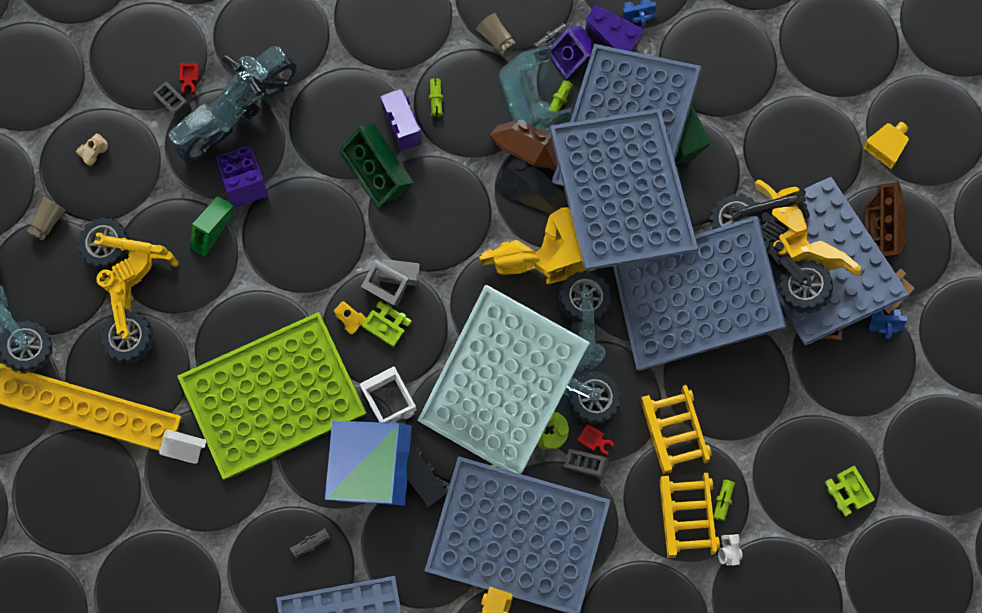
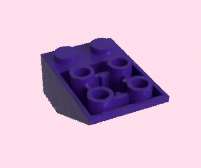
M251 145L216 157L233 208L269 196Z

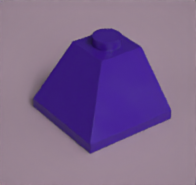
M581 26L568 27L546 51L566 79H569L591 56V39Z

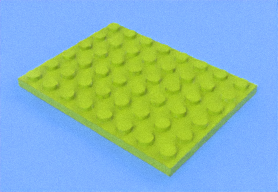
M319 312L177 376L224 481L331 432L332 421H355L367 415Z

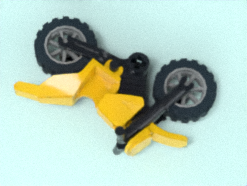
M757 180L755 182L756 189L770 199L769 201L762 203L754 202L751 197L747 198L744 194H740V196L731 194L730 197L725 196L722 198L723 200L718 201L715 204L716 207H713L711 211L710 221L712 229L754 216L758 217L760 226L761 224L766 225L763 227L762 234L768 258L783 273L779 284L780 292L785 304H788L790 309H795L799 313H812V311L816 310L817 312L821 310L822 306L825 307L828 304V300L832 298L833 282L829 272L831 270L844 268L856 277L861 275V266L847 256V253L823 241L812 244L808 243V229L804 218H809L810 213L807 209V204L804 203L806 201V191L804 189L791 187L776 193L769 185L761 180ZM723 218L730 220L725 224L722 223ZM815 278L819 279L820 283L812 284ZM792 285L797 288L795 291H792ZM813 288H821L818 293L813 290ZM802 293L803 298L798 297L797 294Z

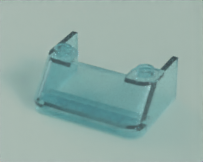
M550 45L519 54L499 72V80L512 120L527 122L539 130L549 129L553 125L570 123L572 118V108L553 113L549 103L543 101L534 103L524 71L531 70L535 64L551 60Z

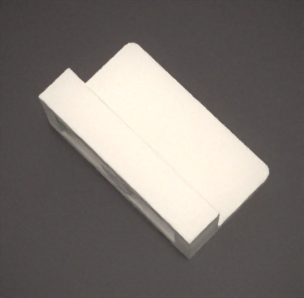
M167 430L164 432L159 454L196 464L201 449L205 448L206 440Z

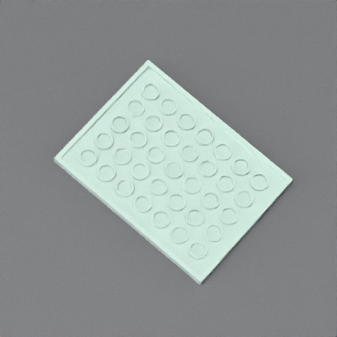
M485 285L418 421L495 466L522 474L590 342L490 286Z

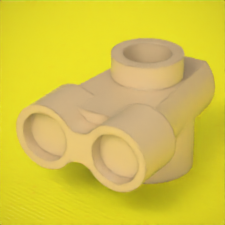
M95 134L85 145L82 144L76 152L87 165L92 166L97 160V155L107 150L108 143L100 134Z

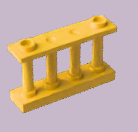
M687 385L682 387V394L658 401L651 400L648 395L642 397L640 401L663 475L671 473L674 464L699 457L703 458L705 464L709 462L710 456H712L710 446L705 444L694 410L692 390H688ZM685 401L687 413L662 420L656 418L655 411L657 409ZM691 420L694 431L669 438L662 437L660 431L663 429L662 427ZM697 439L700 449L673 457L671 455L668 456L666 448L669 445Z
M704 473L703 481L673 483V481H669V476H661L659 480L667 558H675L677 552L685 549L710 548L711 555H715L717 549H720L719 537H715L710 490H713L712 478H709L708 473ZM704 489L705 500L677 503L671 501V493H674V491ZM706 508L707 520L686 522L673 520V513H676V510ZM708 528L709 540L679 542V540L675 539V532H678V530Z

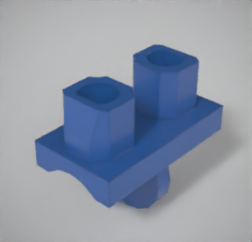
M641 0L640 5L636 6L631 2L624 3L623 19L630 23H640L641 27H645L646 21L657 18L655 2Z
M897 309L892 310L890 315H884L883 310L871 315L868 325L869 331L885 333V338L890 339L892 333L904 332L907 316H903L901 310Z

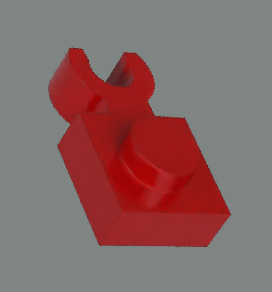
M180 63L179 81L183 83L181 86L183 95L186 94L187 88H191L193 95L196 94V88L193 83H199L198 63Z
M589 424L586 425L577 439V442L593 452L598 447L605 456H608L609 452L604 449V446H614L611 440L602 439L604 433Z

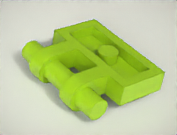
M379 301L376 307L381 312L378 314L372 310L362 324V327L387 344L395 347L405 333V330L400 328V325L404 324L409 327L412 320L407 318V315L403 312L399 313L394 310L393 306L389 303L385 304ZM387 315H390L396 320L394 321V323H392L385 317Z
M855 465L837 475L840 483L835 485L832 478L825 481L829 488L827 491L830 495H833L837 502V508L843 512L844 516L852 513L848 507L849 505L853 504L856 510L875 500ZM843 488L849 497L844 500L839 492Z

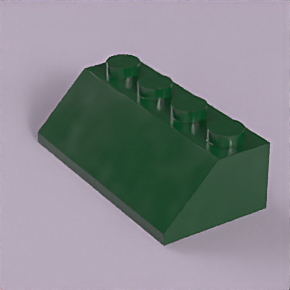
M692 104L675 157V165L691 162L711 144Z
M374 124L359 126L339 149L378 208L403 195L414 183Z

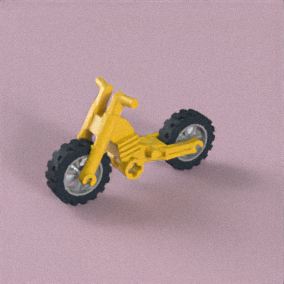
M100 217L98 220L93 219L90 224L87 223L84 226L86 227L84 230H81V236L78 238L77 243L79 244L78 251L81 253V257L91 266L103 269L97 275V283L108 291L111 296L114 316H110L107 319L108 322L104 323L102 327L103 332L100 334L102 338L101 345L104 347V351L118 362H125L126 364H130L132 361L138 362L141 357L144 358L147 355L148 350L152 349L151 344L154 342V330L151 327V323L145 317L131 310V302L134 300V297L131 295V287L141 282V279L149 272L152 266V259L167 260L173 267H177L179 262L166 247L131 240L130 235L127 234L128 231L118 221L112 218L107 219L106 217ZM109 231L113 232L115 235L109 237ZM99 246L94 253L92 247ZM103 250L105 255L98 256L100 252ZM115 340H122L117 347ZM127 342L128 350H121Z

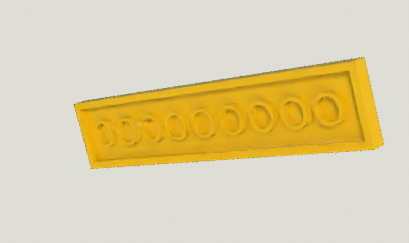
M0 363V405L156 451H160L165 431L178 432L182 417L35 373L27 372L22 374L20 371L14 372L10 367L8 368Z

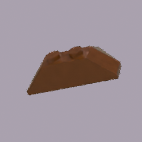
M515 120L498 125L490 134V138L494 140L500 149L533 166L556 170L558 162L552 138L545 131L539 130L527 122Z
M899 182L880 184L865 207V228L884 257L900 255L907 243V207Z

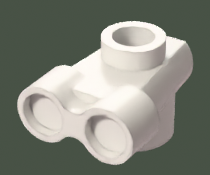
M739 534L722 535L721 539L724 548H720L718 551L720 563L739 565L743 556L739 548Z

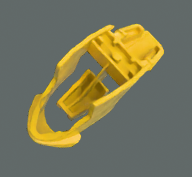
M569 207L560 208L550 214L543 245L537 252L520 241L515 240L510 243L509 241L499 245V248L486 250L481 254L482 256H479L481 265L494 264L498 274L501 275L520 274L536 269L547 276V285L567 280L570 275H574V273L579 271L580 273L585 271Z

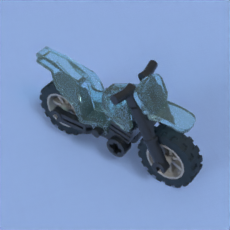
M271 46L256 59L250 56H241L239 59L240 63L225 55L222 61L235 70V75L209 106L202 104L169 132L168 136L176 144L174 148L175 153L185 163H192L205 156L207 152H211L213 148L233 132L235 124L238 123L242 126L246 122L242 117L250 120L259 113L260 107L257 105L259 99L267 100L275 94L277 95L285 91L284 88L289 86L291 78L296 74L297 64L277 46Z

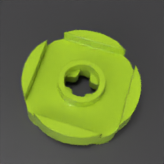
M554 412L547 425L548 427H554V434H545L544 431L537 444L541 449H558L567 440L569 432L568 423L560 413Z

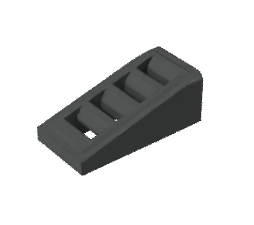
M167 81L153 92V95L177 120L182 119L192 110L189 103ZM170 90L167 94L161 97L166 91Z
M569 448L564 468L604 479L609 460L606 457ZM577 455L576 464L572 465L574 456ZM584 457L585 461L583 467H580L582 458ZM590 459H591V460H593V463H592L591 469H588V466H589V463H590ZM600 462L599 469L596 471L597 464Z

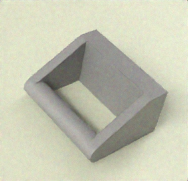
M375 260L361 287L393 305H398L409 278ZM377 269L401 282L395 295L372 282Z

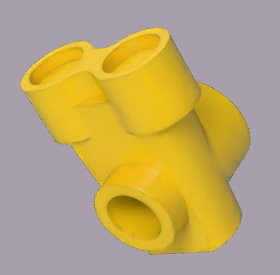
M344 301L334 310L336 317L345 324V329L350 334H353L367 319L361 312L357 313ZM345 310H348L347 317L344 316Z

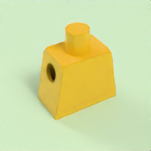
M899 122L896 127L887 123L866 141L863 148L892 169L909 140L904 135L908 130V126L903 122Z

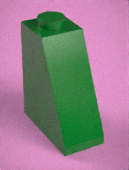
M217 196L192 224L189 248L206 257L231 219L233 205Z

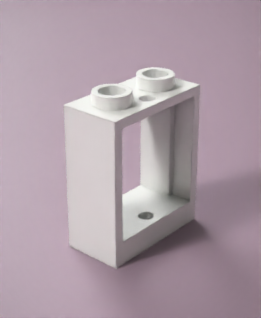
M395 367L360 384L361 390L378 422L397 423L402 418L408 419L412 417L414 412L417 411ZM395 380L409 407L383 420L370 392Z

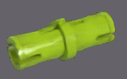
M433 78L429 80L431 116L436 117L437 110V117H441L443 115L441 80L436 78L435 86V79Z
M563 80L558 92L553 95V101L546 111L548 115L554 118L558 116L561 107L566 104V98L573 88L572 83Z
M723 480L720 495L716 498L717 505L713 515L714 519L725 521L728 506L732 503L731 496L735 486L734 482Z

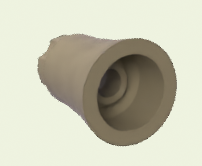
M496 13L486 17L477 26L476 31L483 35L502 55L507 54L515 47L516 42L500 22Z
M42 197L39 208L27 232L44 241L46 235H49L53 226L66 210L55 202Z

